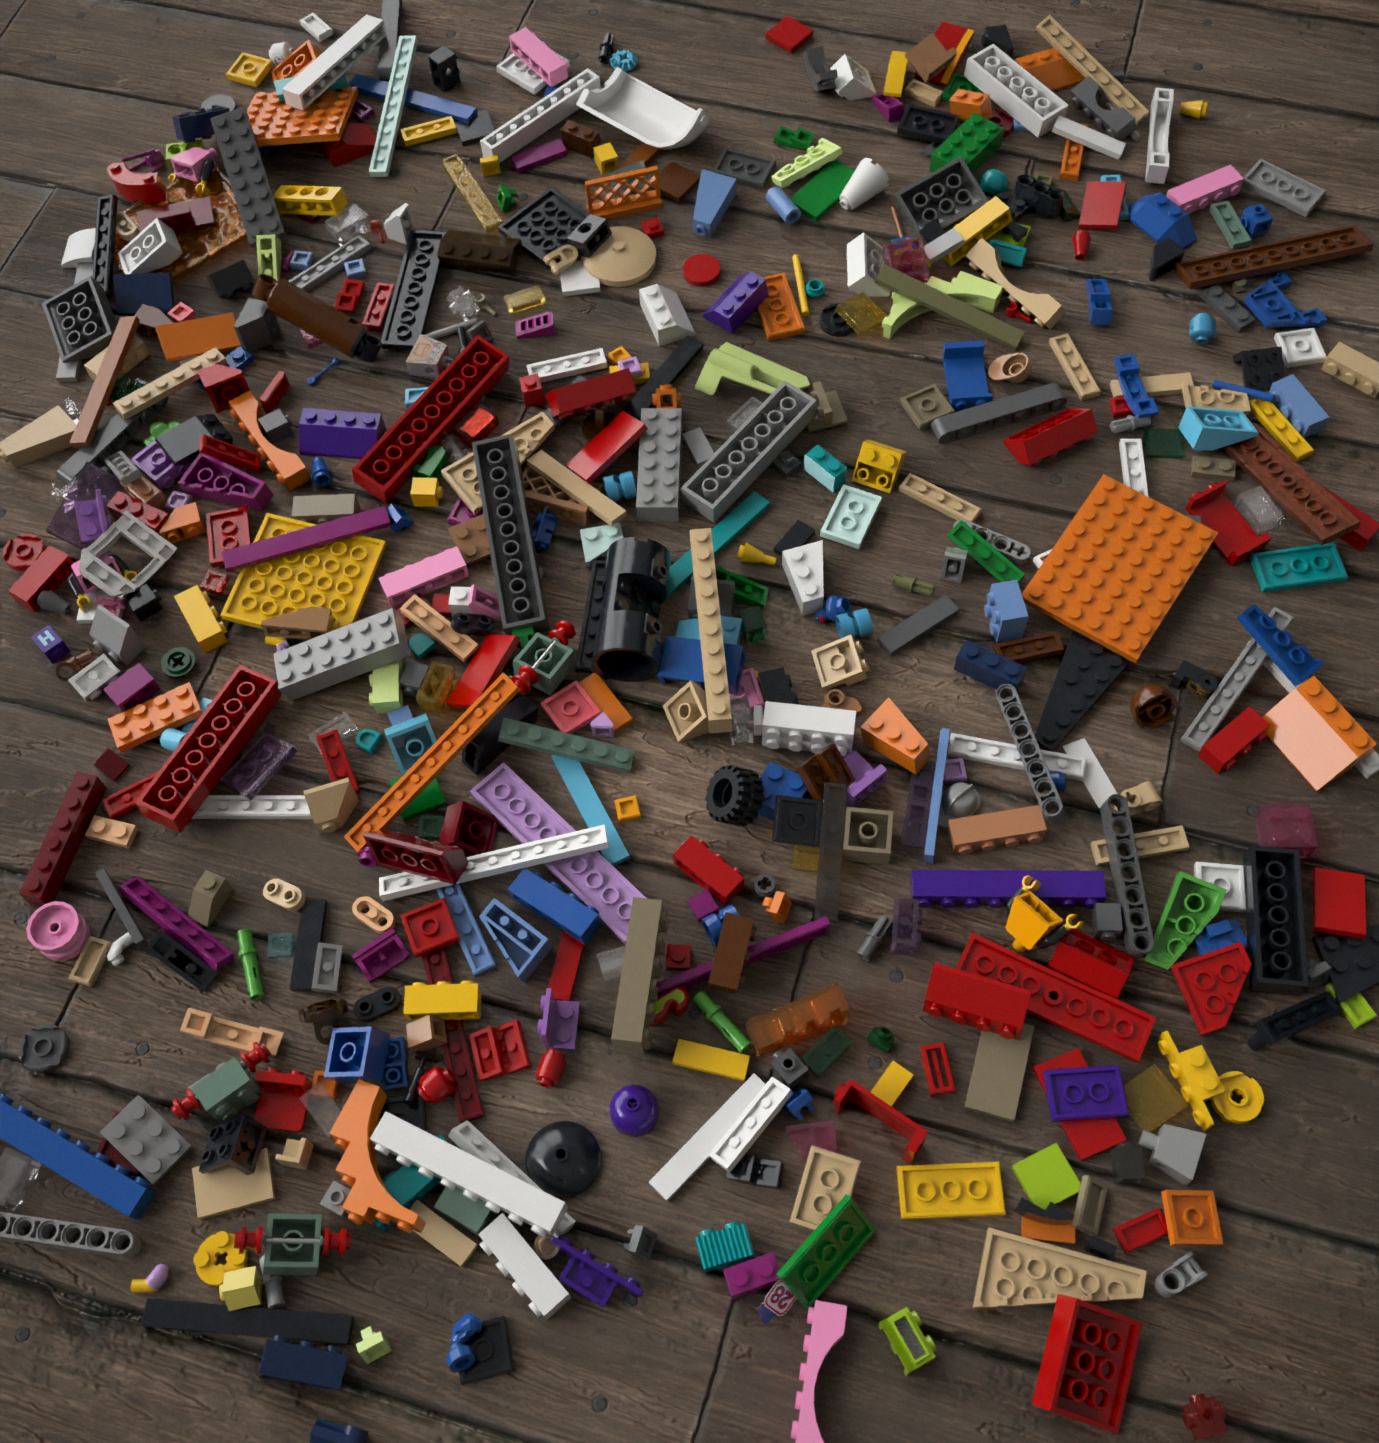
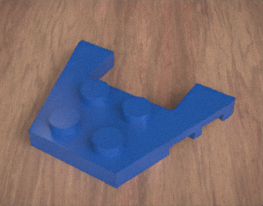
M1280 270L1274 278L1268 279L1266 284L1260 285L1248 294L1244 300V303L1266 328L1324 326L1328 320L1318 308L1300 312L1281 292L1282 289L1290 287L1293 282L1283 270Z

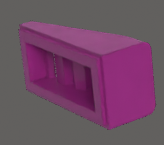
M883 93L871 97L872 103L889 122L902 119L905 112L902 102L892 96H884Z
M553 312L542 313L515 322L517 339L555 335Z

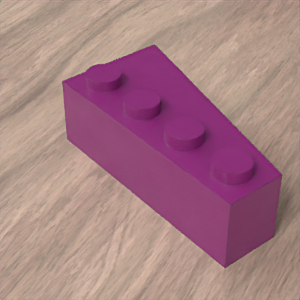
M199 453L178 482L183 491L193 497L241 507L247 506V508L263 511L274 495L265 482L202 453Z

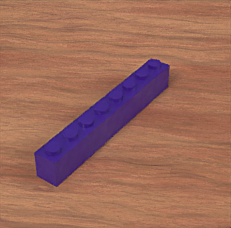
M912 870L910 878L911 905H917L921 908H927L932 905H941L944 908H952L956 905H965L967 908H976L980 905L1001 908L1006 906L1018 888L1022 889V879L1030 875L1033 877L1030 886L1035 880L1041 883L1037 891L1031 892L1048 907L1061 906L1064 909H1070L1075 906H1085V908L1093 909L1096 903H1104L1106 899L1104 872Z

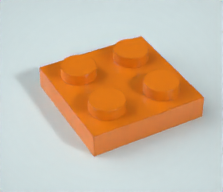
M1164 1190L1161 1192L1170 1246L1223 1245L1214 1191Z

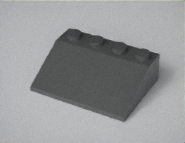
M962 156L895 193L897 208L922 241L925 239L919 231L934 218L945 229L972 214L988 202L987 197Z
M91 276L42 303L63 363L93 358L109 346L117 323L104 288Z

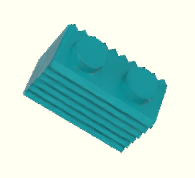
M816 445L805 454L804 470L831 492H836L846 483L847 466H844V464H841V461L832 457V454L823 450V447Z
M739 1221L724 1225L725 1229L715 1232L714 1228L699 1233L700 1236L695 1239L704 1273L755 1258L746 1223L740 1225Z

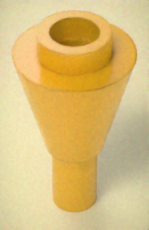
M747 542L745 546L740 545L737 557L741 558L740 562H763L774 566L777 559L765 555Z

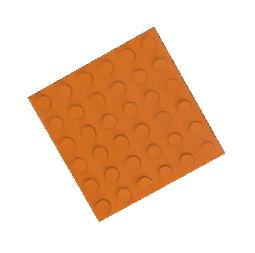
M348 85L345 88L323 92L304 110L286 105L285 101H279L276 91L267 94L265 92L255 94L247 112L258 147L340 141L359 94L357 87Z

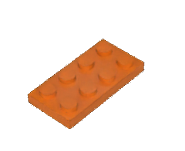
M188 682L122 713L116 714L108 718V722L116 746L120 753L162 735L168 728L175 729L199 718L203 711L191 683Z

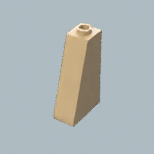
M58 405L0 442V456L5 463L10 462L16 468L72 447L69 442L76 424Z

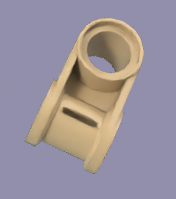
M1151 781L1125 789L1120 794L1128 802L1130 817L1142 812L1151 811L1163 802Z

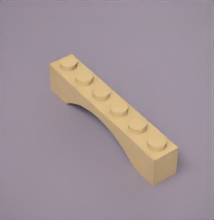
M983 238L966 255L970 260L968 264L975 271L980 269L983 272L981 275L987 281L991 282L993 280L996 284L1003 286L1002 294L1006 291L1009 294L1007 298L1016 304L1020 303L1022 305L1021 310L1026 315H1034L1036 317L1034 321L1040 327L1046 326L1051 330L1067 312L1049 294L1028 293L1009 283L1002 269L1000 254Z

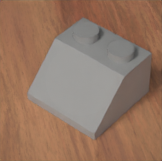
M99 605L97 607L89 633L94 640L92 644L100 652L104 650L108 652V656L116 663L121 661L127 666L145 647L128 623L103 606Z

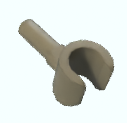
M1237 279L1233 281V292L1244 291L1243 286L1246 284V280Z
M479 294L481 300L474 298L477 309H485L494 317L497 316L498 313L487 304L483 294Z

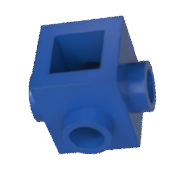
M1260 203L1245 208L1240 221L1252 238L1268 233L1273 217L1264 205Z

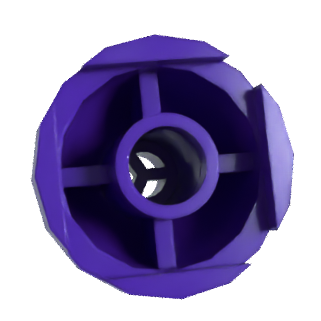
M631 1084L622 1087L615 1093L610 1102L609 1114L612 1124L618 1132L630 1135L631 1137L646 1135L655 1127L659 1115V1106L656 1097L649 1089L642 1085Z

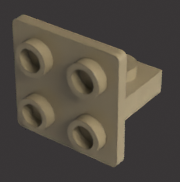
M821 381L813 383V392H810V396L817 400V415L807 425L808 431L814 432L847 423V417L837 392L834 390L825 393Z

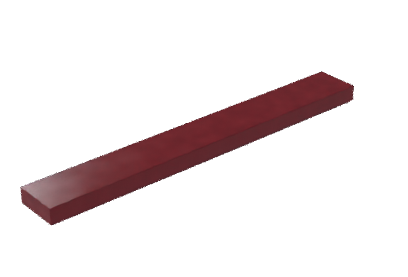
M445 947L422 956L428 985H437V982L441 981L454 984ZM444 1020L447 1043L443 1044L442 1047L447 1068L452 1071L456 1078L453 1082L455 1085L453 1095L459 1122L463 1123L467 1120L470 1122L483 1118L485 1114L463 1021Z

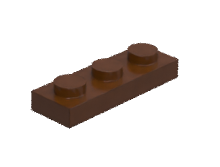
M1053 631L994 644L993 651L1009 660L1021 663L1062 654L1064 647L1058 632Z

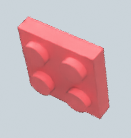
M577 680L540 702L541 708L560 732L573 734L601 714L599 708Z

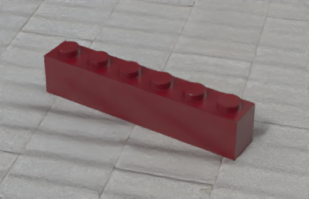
M76 772L19 891V895L29 904L41 907L44 904L55 901L107 789L98 776Z

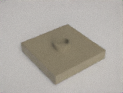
M936 384L900 398V404L919 431L931 426L935 419L955 413V410Z

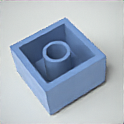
M1017 580L991 584L990 592L987 593V604L984 605V613L986 618L989 617L990 633L992 636H995L997 643L1021 639L1024 635L1029 616Z

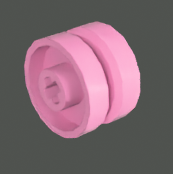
M58 901L44 904L38 908L30 917L26 928L27 937L32 945L53 961H67L75 958L81 953L88 937L91 935L90 926L85 918L73 906Z

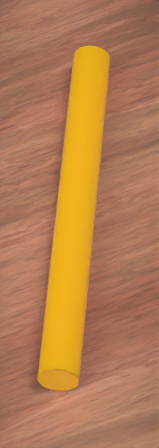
M795 254L792 256L802 316L806 317L810 312L800 256Z

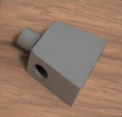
M1164 1124L1159 1129L1157 1135L1143 1130L1139 1145L1152 1150L1149 1163L1187 1186L1193 1180L1206 1134Z

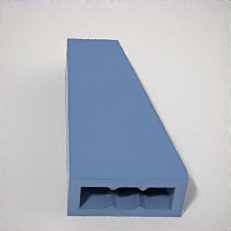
M702 169L693 216V230L695 234L708 238L712 237L737 193L735 178Z

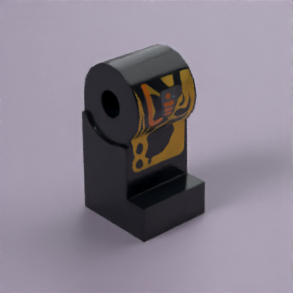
M1183 660L1169 686L1178 689L1179 685L1192 691L1198 698L1208 699L1215 691L1218 682L1213 675Z

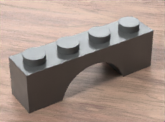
M1088 76L1071 90L1073 105L1076 108L1080 107L1087 118L1091 117L1097 127L1103 128L1109 137L1122 141L1136 129L1135 117L1123 107L1117 110H1105L1098 105L1101 99L1100 87Z

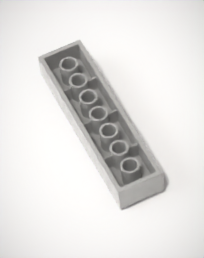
M784 381L681 487L683 503L715 523L817 415V400Z

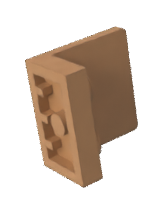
M930 34L905 54V58L925 83H927L954 62L957 51L953 47L947 51L934 34Z

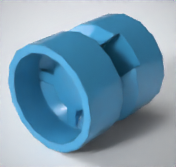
M631 471L620 473L619 477L615 475L603 477L606 496L612 501L618 502L622 497L626 500L637 497Z
M866 608L855 610L852 615L848 612L836 615L835 622L840 639L850 634L854 639L856 636L862 638L873 635L871 617Z

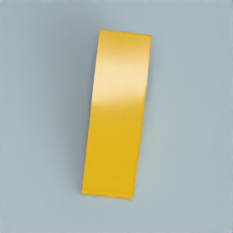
M892 51L885 81L884 96L901 97L908 68V60L905 58L907 52Z

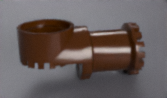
M89 646L87 651L76 657L71 656L59 663L56 667V676L60 680L68 682L70 678L98 657L96 654H93L94 651ZM67 665L72 668L73 673L70 677H62L59 670L62 666Z

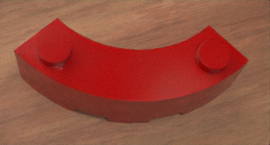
M115 162L107 166L108 174L120 196H124L127 201L133 203L143 201L144 204L166 201L167 190L158 172L136 174L129 171L125 162Z

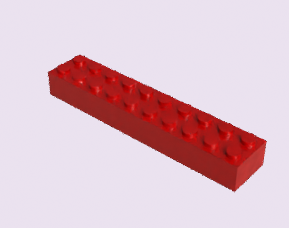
M477 335L353 467V481L386 504L414 474L412 470L416 464H423L428 456V450L433 446H439L479 403L482 397L509 370V355Z

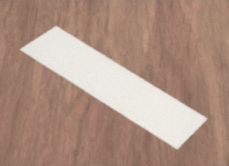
M1085 738L1062 746L1068 755L1087 758L1083 782L1098 808L1111 795L1117 794Z

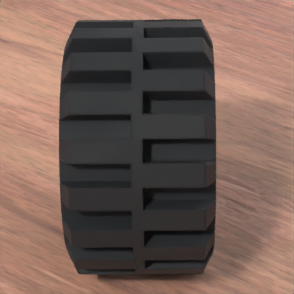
M732 765L720 767L719 771L717 770L714 773V777H711L710 784L707 786L705 801H707L706 808L709 810L708 814L710 817H713V820L739 827L751 824L753 818H757L758 812L762 808V801H764L762 779L759 778V774L752 770Z

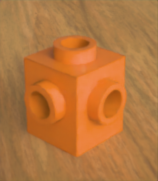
M671 384L660 385V388L656 389V394H652L653 406H657V408H677V405H681V395L676 393V388H672ZM669 395L671 397L670 401L665 402L663 396Z

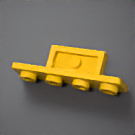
M1164 1031L1158 1038V1048L1162 1055H1166L1170 1063V1072L1175 1079H1178L1182 1087L1181 1094L1193 1109V1118L1196 1124L1201 1126L1204 1132L1210 1130L1214 1125V1121L1204 1101L1220 1096L1226 1091L1202 1045L1179 1053L1169 1032Z

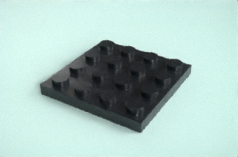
M550 187L497 228L498 232L504 237L521 239L520 248L550 269L551 267L545 264L543 258L564 245H569L567 237L590 214Z

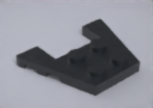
M998 192L995 195L1010 208L1012 222L1002 228V231L1005 234H1012L1013 240L1019 242L1027 235L1028 228L1016 222L1028 212H1033L1046 219L1050 216L1026 204L1023 200L1016 199L1013 194Z

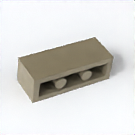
M355 494L294 496L291 517L295 520L318 525L359 513V503Z

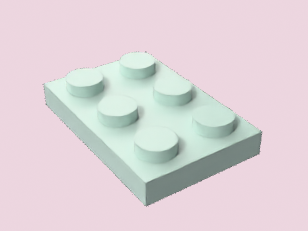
M843 484L820 531V536L860 549L882 502V497Z

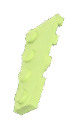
M821 138L818 141L819 145L809 147L807 154L804 156L799 155L795 158L794 164H787L772 175L773 183L781 188L790 186L792 182L806 177L808 173L820 169L822 165L836 160L838 156L843 154L842 148Z

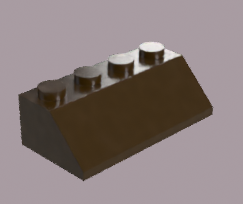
M448 230L440 240L437 257L442 266L514 276L522 240Z

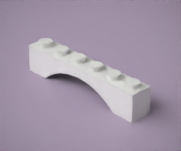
M1155 88L1150 110L1145 182L1164 184L1170 158L1168 135L1174 89Z

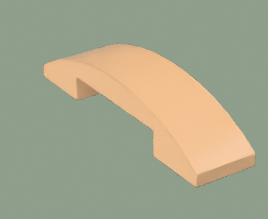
M189 1007L180 1028V1032L244 1052L252 1051L254 1049V1042L257 1041L259 1045L264 1042L271 1052L270 1056L276 1057L284 1032L261 1026L256 1028L214 1017L212 1013Z

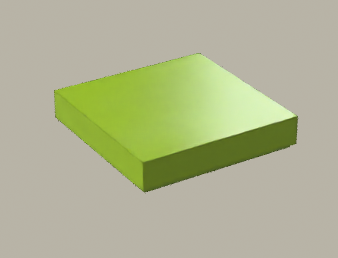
M1057 1143L1011 1166L1031 1203L1044 1210L1050 1201L1057 1205L1079 1193L1081 1183Z

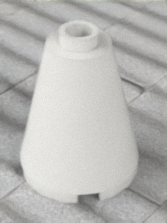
M864 158L859 163L839 196L840 205L845 210L855 209L889 186L887 184L889 177L885 170L878 163L876 165L872 164V159Z

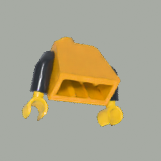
M1030 875L1022 879V889L1018 888L1006 904L1008 919L1006 930L1015 938L1012 946L1019 952H1024L1026 949L1032 950L1037 947L1044 949L1055 945L1069 934L1068 931L1071 928L1080 929L1084 924L1083 921H1080L1073 926L1072 919L1077 914H1070L1066 918V924L1062 925L1063 919L1031 892L1037 891L1041 883L1035 880L1030 886V882L1033 879Z

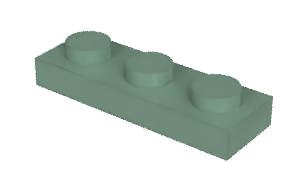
M1229 200L1211 204L1209 211L1231 249L1250 246L1252 240Z

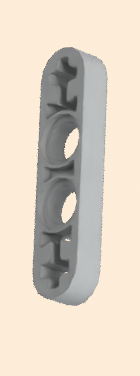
M959 519L954 523L953 528L962 520L976 533L986 536V541L1010 562L1016 565H1024L1028 562L1030 548L1027 545L966 519ZM1003 543L1006 545V548L998 549L995 544Z

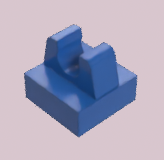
M391 504L386 509L389 513L391 525L393 524L392 530L398 532L404 527L410 528L414 523L403 508Z
M798 1087L793 1091V1095L783 1108L796 1119L803 1120L804 1118L800 1110L805 1106L808 1111L812 1112L814 1110L811 1102L813 1098L807 1090Z

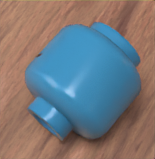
M1199 313L1190 320L1189 337L1191 340L1196 341L1197 344H1206L1215 337L1216 320L1210 314Z

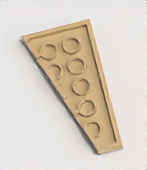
M542 411L501 436L513 434L518 448L520 465H522L552 433L554 424ZM472 452L442 469L441 473L471 512L476 515L483 507L474 453Z
M988 1227L972 1309L1056 1304L1058 1294L1074 1297L1086 1302L1141 1300L1143 1298L1147 1271Z

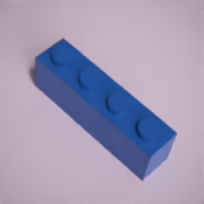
M524 868L507 889L512 899L585 946L602 924L598 915L599 911L589 904L586 907L572 893L567 895L555 882L551 881V883H548L536 870L531 872Z

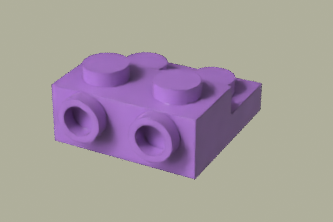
M155 440L130 459L139 471L160 490L171 487L174 479L179 475L183 476L191 466L190 463L174 466Z

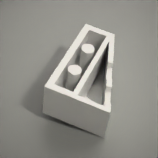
M823 540L782 551V566L802 616L816 613L817 610L823 609Z

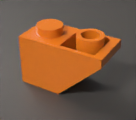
M196 502L175 508L159 529L161 536L170 543H176L207 533L202 513Z

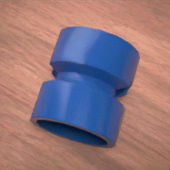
M732 904L719 910V915L713 913L701 919L705 932L715 947L718 945L725 913L739 915Z

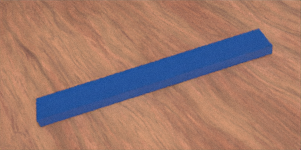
M356 74L348 85L357 87L359 93L385 100L389 83ZM407 89L404 106L442 117L452 116L453 119L468 124L477 113L475 107Z

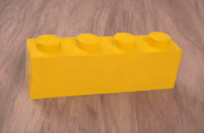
M997 196L986 202L982 207L954 226L964 239L965 244L942 258L950 266H953L965 257L981 238L985 241L1012 222L1010 208Z

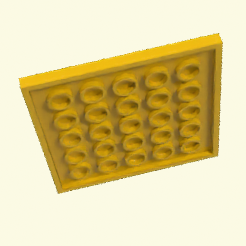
M266 513L254 542L315 526L316 524ZM358 535L242 568L221 612L222 620L262 629L261 623L264 620L307 607L322 606L332 611L334 618L332 631L354 623L385 550L386 542Z

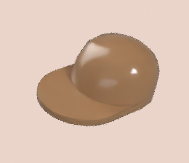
M1024 353L1003 355L992 362L988 369V375L994 381L1008 380L1012 383H1021L1030 376L1032 363Z

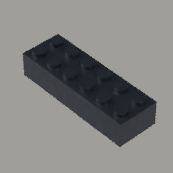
M1250 846L1243 856L1248 957L1252 964L1249 969L1250 992L1301 996L1309 987L1299 850Z

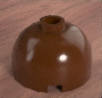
M1148 684L1141 687L1134 693L1130 701L1131 715L1141 728L1150 725V729H1155L1166 724L1172 719L1174 708L1176 710L1178 708L1177 699L1166 687L1158 684Z

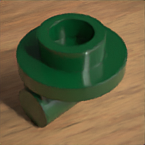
M883 1026L874 1027L866 1039L886 1054L890 1051L895 1041L892 1032Z

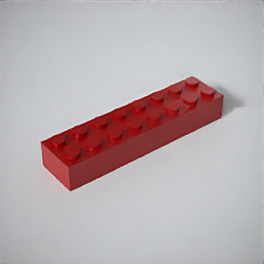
M239 665L135 802L142 815L181 833L282 696L281 691L278 689L277 681Z

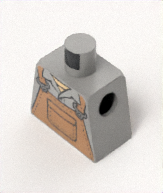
M420 334L406 360L410 375L438 378L455 358L450 357L446 344Z

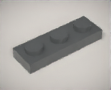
M1218 284L1211 285L1201 291L1200 297L1238 333L1254 325L1255 318Z

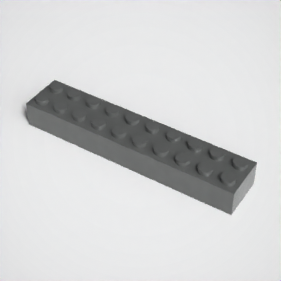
M513 434L472 442L503 630L506 635H512L511 630L533 626L534 633L550 630L519 453Z

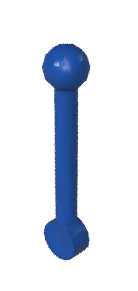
M334 358L332 363L315 377L308 378V384L310 386L315 385L317 379L333 366L339 365V358Z

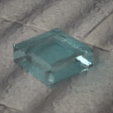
M292 932L268 935L267 957L269 959L293 957L294 934Z

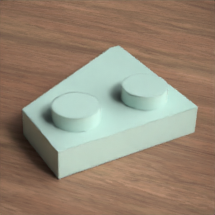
M616 523L613 526L603 525L580 529L586 567L591 566L592 561L598 557L607 556L609 546L613 542L624 538L621 523Z

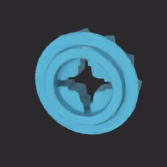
M617 50L616 53L612 54V58H610L611 66L614 69L618 67L623 71L635 68L638 63L636 53H632L631 50Z

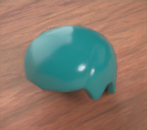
M998 169L987 170L979 181V186L984 194L988 192L992 197L998 192H1005L1009 185L1007 175Z

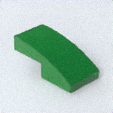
M780 125L773 143L788 148L808 149L815 134L799 127L795 132Z

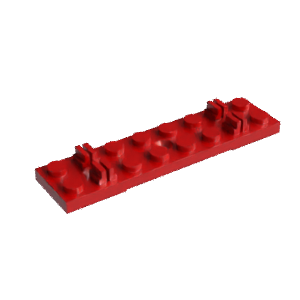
M974 933L971 934L955 968L1032 991L1027 1010L1028 1013L1135 1063H1138L1157 1018ZM1049 993H1056L1058 995V999H1050Z

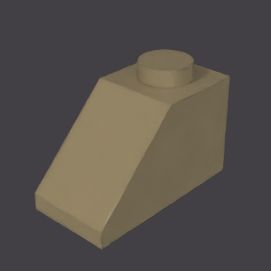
M205 870L193 889L188 913L189 918L206 928L210 927L233 891L226 878Z

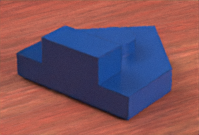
M1226 919L1205 926L1201 933L1193 940L1199 955L1238 942H1242L1245 948L1247 942L1236 919L1231 921Z

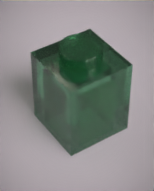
M759 605L738 611V618L742 619V633L747 643L758 642L767 637V624Z

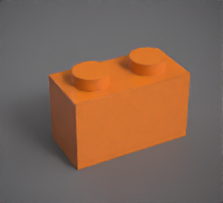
M958 89L949 100L951 114L959 115L962 121H966L973 113L986 119L992 114L990 94Z

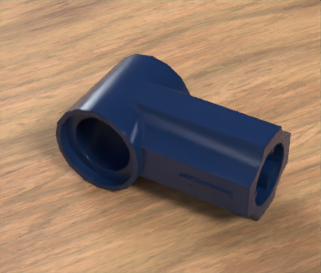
M318 1418L312 1427L309 1442L365 1443L369 1431L347 1424L342 1426L335 1422Z

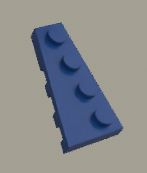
M1255 604L1236 617L1295 687L1324 664L1320 658L1315 660L1309 655L1310 650L1304 645H1297L1291 639L1292 635L1286 630L1278 629L1276 622Z

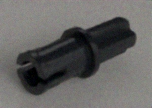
M610 33L604 36L603 43L600 45L601 51L598 59L602 64L609 62L610 54L613 52L614 35Z

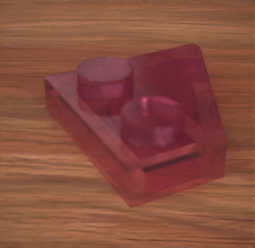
M834 1121L785 1126L787 1134L805 1162H807L811 1145L838 1153Z

